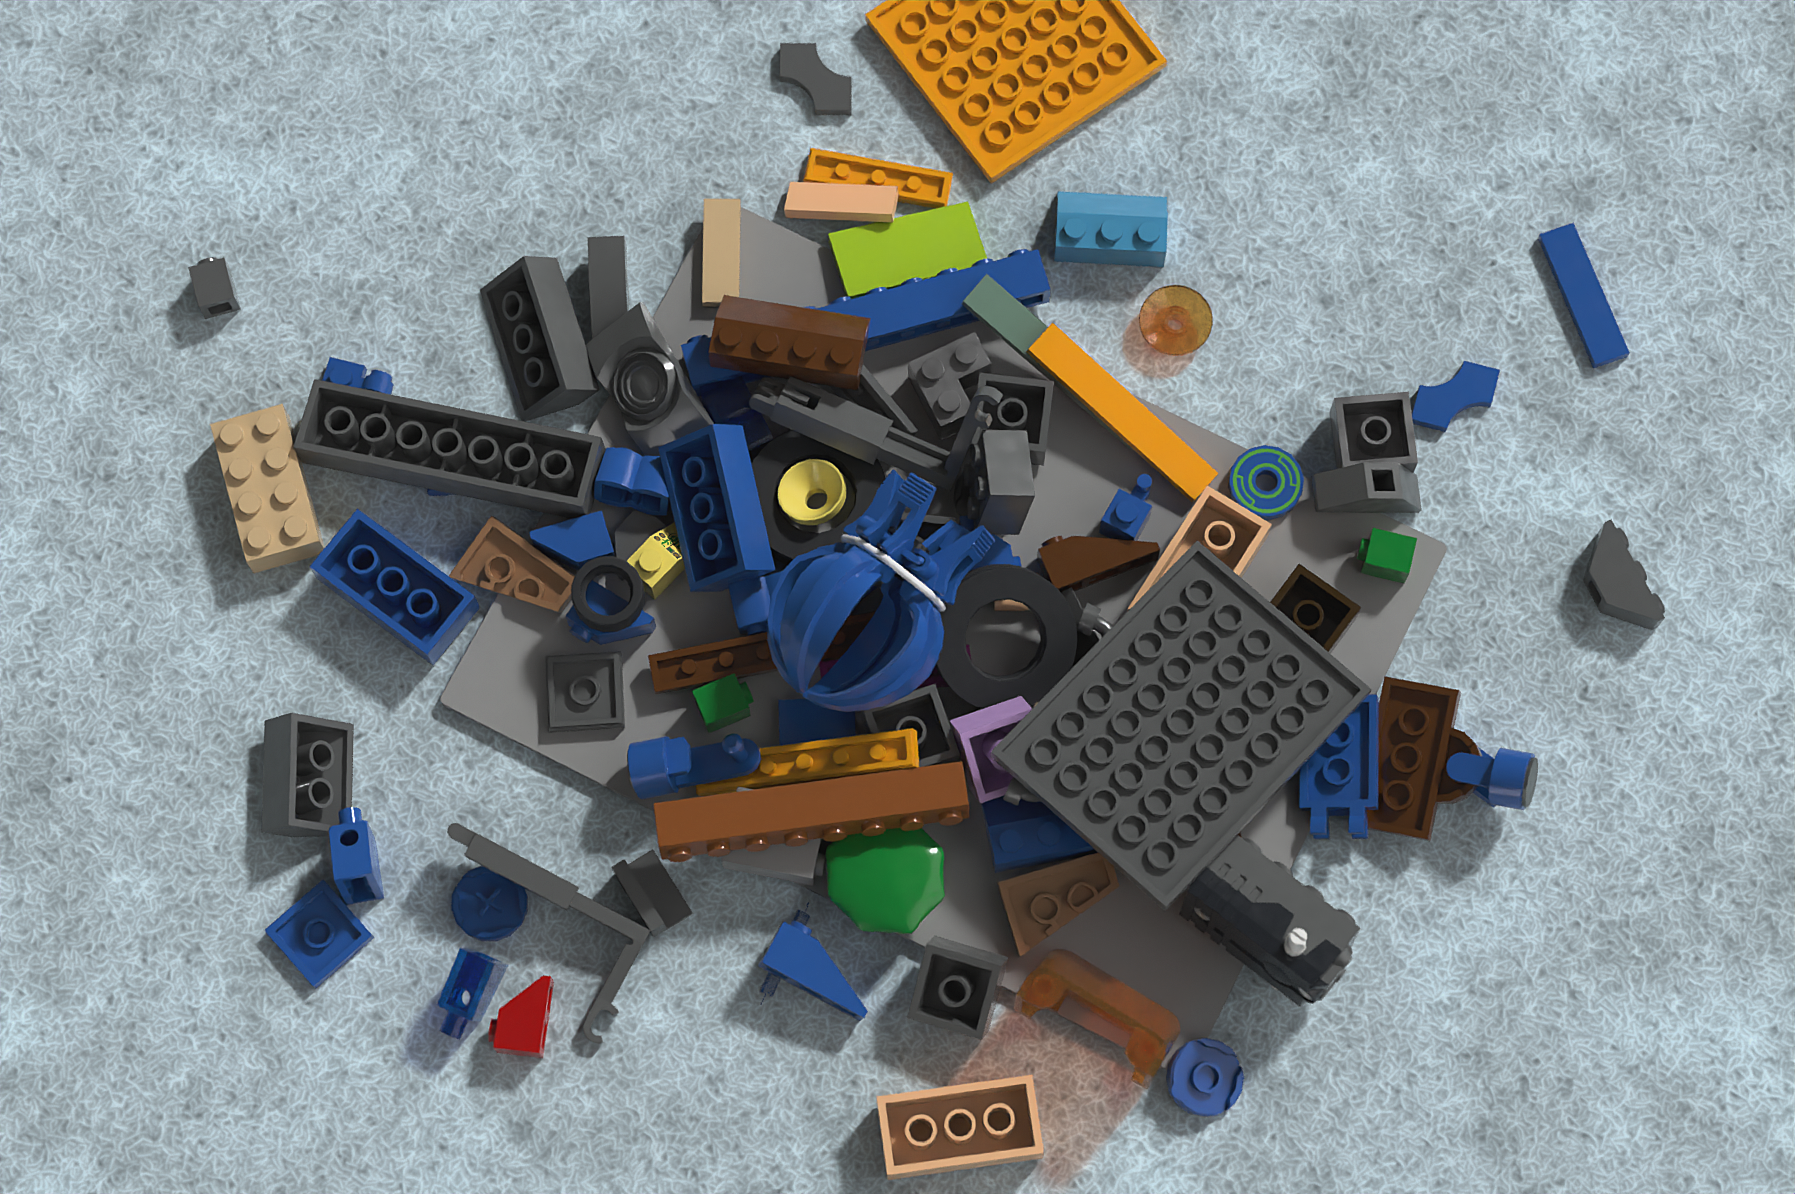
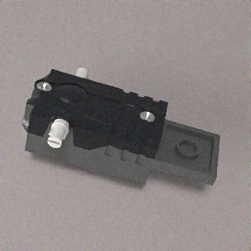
M1238 835L1189 885L1179 913L1187 921L1191 920L1194 922L1195 927L1201 932H1207L1211 935L1210 939L1218 945H1224L1227 952L1299 1007L1307 1002L1314 1004L1316 1001L1322 1000L1335 983H1338L1346 972L1345 968L1352 960L1351 947L1360 930V927L1356 925L1355 919L1348 912L1342 909L1336 910L1324 901V896L1316 888L1310 885H1303L1293 877L1291 870L1278 861H1271L1262 854L1260 847L1254 841L1248 838L1242 839Z

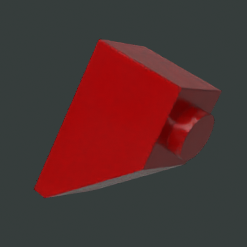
M543 975L503 1005L499 1009L497 1019H491L488 1041L494 1042L493 1048L497 1053L543 1058L554 989V981L551 976Z

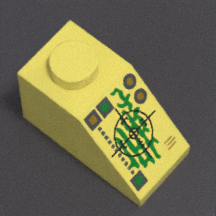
M675 522L650 536L627 560L637 570L642 580L644 591L654 600L685 569Z

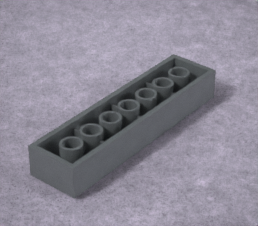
M316 379L313 381L293 447L304 464L573 519L591 514L594 503L595 480L606 450L603 440L599 436Z

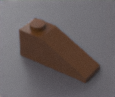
M1056 536L1042 543V548H1039L1037 552V561L1044 578L1060 592L1070 587L1075 592L1158 560L1160 548L1156 542L1070 536L1063 539L1062 536Z

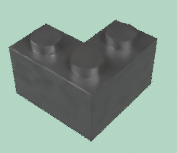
M975 332L908 362V378L940 440L959 432L971 404L964 390L978 384L979 373L991 374V362Z

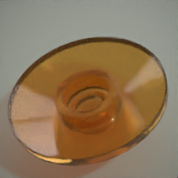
M1168 285L1152 292L1142 304L1139 314V327L1145 341L1158 352L1171 356L1187 355L1198 350L1207 341L1213 325L1212 311L1206 299L1196 290L1182 285ZM1178 320L1181 322L1182 327L1178 330H1173L1169 327L1168 322Z

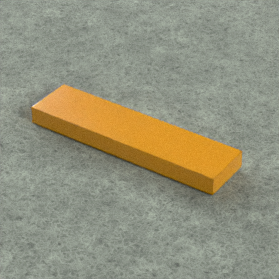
M810 148L803 182L897 186L899 194L897 202L936 209L948 205L953 173Z

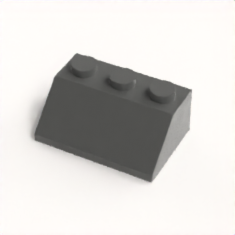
M292 712L265 720L261 833L286 837H329V828L339 825L338 812L341 809L352 807L354 724Z

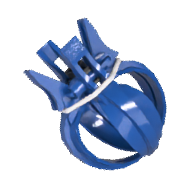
M892 470L888 477H886V480L883 481V484H881V487L878 488L872 503L865 513L856 521L843 528L847 534L841 536L843 543L838 542L833 545L818 547L808 553L796 556L783 569L771 594L767 619V641L772 660L783 679L793 689L800 692L803 697L823 708L844 712L870 710L893 703L911 694L922 684L934 669L943 646L944 629L940 612L946 609L944 603L946 602L949 605L955 603L956 592L962 579L972 567L982 560V557L985 556L992 543L995 542L993 536L984 526H980L970 532L953 520L947 522L924 542L920 543L915 538L936 492V488L913 473H910L904 481L895 470ZM908 507L909 509H911V511L909 512L908 516L901 524V526L897 529L905 508ZM878 581L883 582L881 586V592L884 595L869 623L836 664L815 685L808 689L816 667L849 614L874 583Z

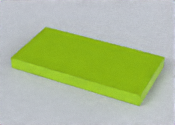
M968 201L894 218L893 223L875 222L828 233L827 239L845 296L851 297V299L865 296L869 290L874 288L886 287L891 289L899 287L904 281L911 278L919 277L925 280L936 277L942 270L949 268L962 270L972 267L979 260L987 259Z

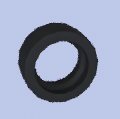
M614 556L597 557L586 562L576 572L571 585V599L579 618L589 628L600 632H618L629 627L640 616L645 604L644 586L637 570L626 560ZM605 573L621 576L630 587L628 605L621 612L609 616L595 613L586 601L588 584L595 577Z

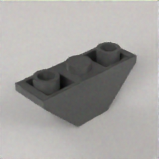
M1363 462L1311 476L1316 512L1419 513L1422 511L1417 475L1399 463Z
M1612 519L1608 520L1598 532L1583 581L1600 613L1653 630L1665 619L1663 615L1665 613L1664 605L1660 597L1656 593L1652 594L1645 582L1647 575L1642 564L1638 560L1634 561L1628 551L1629 542L1626 534L1621 528L1615 527Z

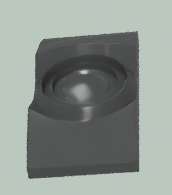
M639 302L585 344L598 381L615 400L622 413L627 432L645 456H660L658 447L714 424L644 303Z

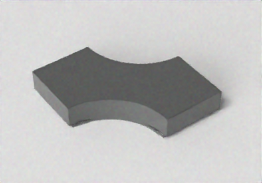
M780 43V81L789 82L802 88L813 101L815 115H852V77L842 76L828 69L818 55L816 43Z

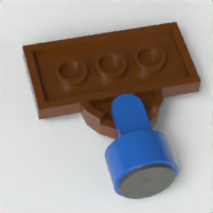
M1384 676L1379 700L1378 810H1367L1368 829L1430 841L1438 804H1454L1464 800L1478 786L1489 788L1490 804L1525 810L1526 807L1530 806L1534 795L1538 775V759L1535 758L1534 753L1502 747L1499 748L1495 759L1483 757L1478 745L1465 732L1454 728L1461 697L1460 690Z

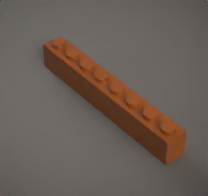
M961 761L654 803V812L661 859H669L671 862H684L690 860L692 856L708 854L710 857H722L730 854L731 850L746 849L750 852H759L768 849L769 845L785 843L786 846L795 847L804 845L808 840L824 838L826 841H839L846 838L849 834L862 833L865 836H876L884 833L885 829L900 827L904 831H913L922 828L924 824L937 822L944 826L955 825L962 822V819L969 818V802L963 762Z

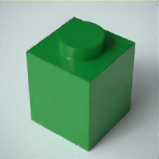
M1373 528L1369 538H1362L1356 560L1363 561L1360 573L1405 584L1410 573L1417 538Z
M735 673L692 691L708 733L751 716L749 704L754 702L746 681L739 684Z

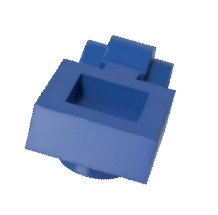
M333 357L329 358L322 381L386 394H391L394 384L391 382L393 377L386 372L372 370L370 375L366 376L367 369L365 365Z

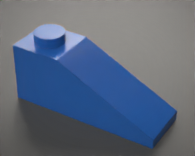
M792 920L790 924L783 921L758 966L858 1021L864 1019L868 1010L820 942L810 936L812 930L795 920Z

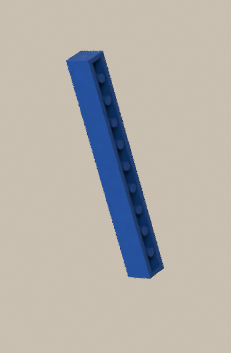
M1020 249L1011 252L1007 258L996 261L990 258L982 259L975 262L970 268L962 270L949 268L940 271L936 277L925 280L919 277L911 278L904 281L899 287L891 289L878 287L869 290L865 296L858 298L840 297L833 300L828 306L817 309L814 306L803 308L871 318L866 352L980 321L961 303L986 274L1026 308L1050 302L1051 288L1039 250L1028 251V249ZM708 335L692 337L686 344L681 345L688 377L698 397L758 381L763 377H771L711 367L708 353L711 337H708Z

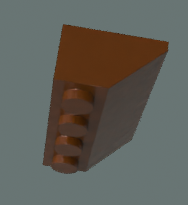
M724 295L715 316L708 351L710 365L715 368L789 379L792 376L803 382L858 390L871 318Z

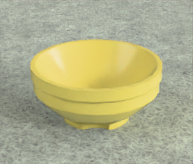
M808 459L792 466L784 474L778 487V500L783 511L793 521L808 526L822 524L832 519L839 513L846 499V485L839 469L832 463L820 459ZM824 493L827 495V502L823 507L819 509L807 507V501L813 494Z

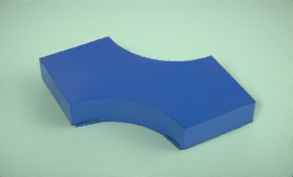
M1464 361L1460 371L1448 382L1437 386L1419 385L1412 411L1413 424L1446 432L1450 421L1461 411L1478 406L1490 408L1500 369Z

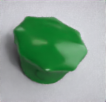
M901 827L885 829L884 833L876 836H865L862 833L849 834L842 840L833 841L826 848L828 897L858 929L864 932L911 934L930 912L943 901L945 896L944 851L922 828L913 831H904Z

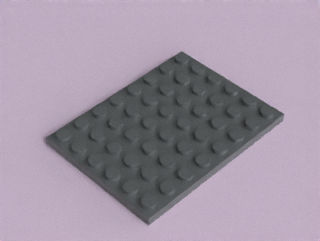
M1197 540L991 751L990 757L1159 907L1166 911L1369 696L1372 689Z

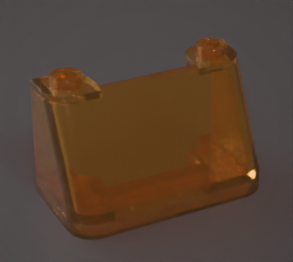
M1055 949L1049 952L1023 982L1016 994L1014 1010L1031 1019L1036 1012L1050 1009L1057 1013L1066 997L1070 998L1131 1035L1124 1052L1129 1062L1133 1065L1134 1072L1131 1081L1148 1090L1179 1037L1181 1030L1177 1016L1073 952L1065 949Z

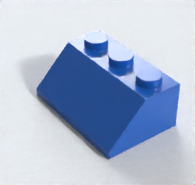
M1003 795L981 803L995 873L1098 853L1041 801L1029 802L1020 799L1016 806L1003 800L1005 796Z

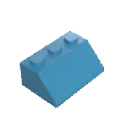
M1058 191L1054 262L1164 267L1167 251V197Z

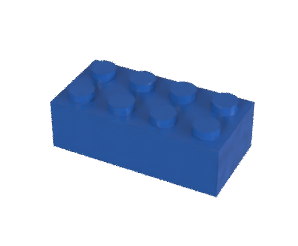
M711 424L658 447L690 592H721L729 589L728 585L757 578L774 571L775 566L743 425Z
M356 509L309 566L316 579L431 665L437 662L480 609L475 595L359 509Z

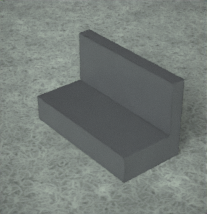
M653 849L629 864L624 859L611 867L653 938L693 914Z

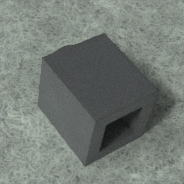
M205 258L200 260L197 265L188 267L198 307L205 319L241 310L231 270L225 258Z

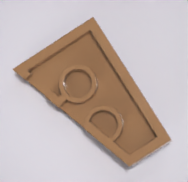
M491 516L454 567L449 577L562 613L571 600V585L575 575L499 519Z
M1099 852L997 883L1019 957L1119 887L1114 866Z

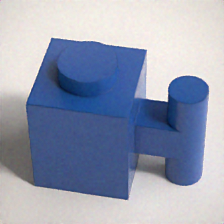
M1141 474L1137 478V483L1131 494L1120 488L1118 489L1101 519L1099 533L1110 539L1132 541L1139 539L1150 519L1152 505L1145 502L1149 498L1152 478L1148 474Z

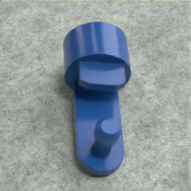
M734 733L727 735L722 742L690 748L684 737L670 739L665 736L630 743L627 752V765L631 784L641 800L678 793L680 788L746 776L754 772L761 761V752L752 740L741 738L738 734Z

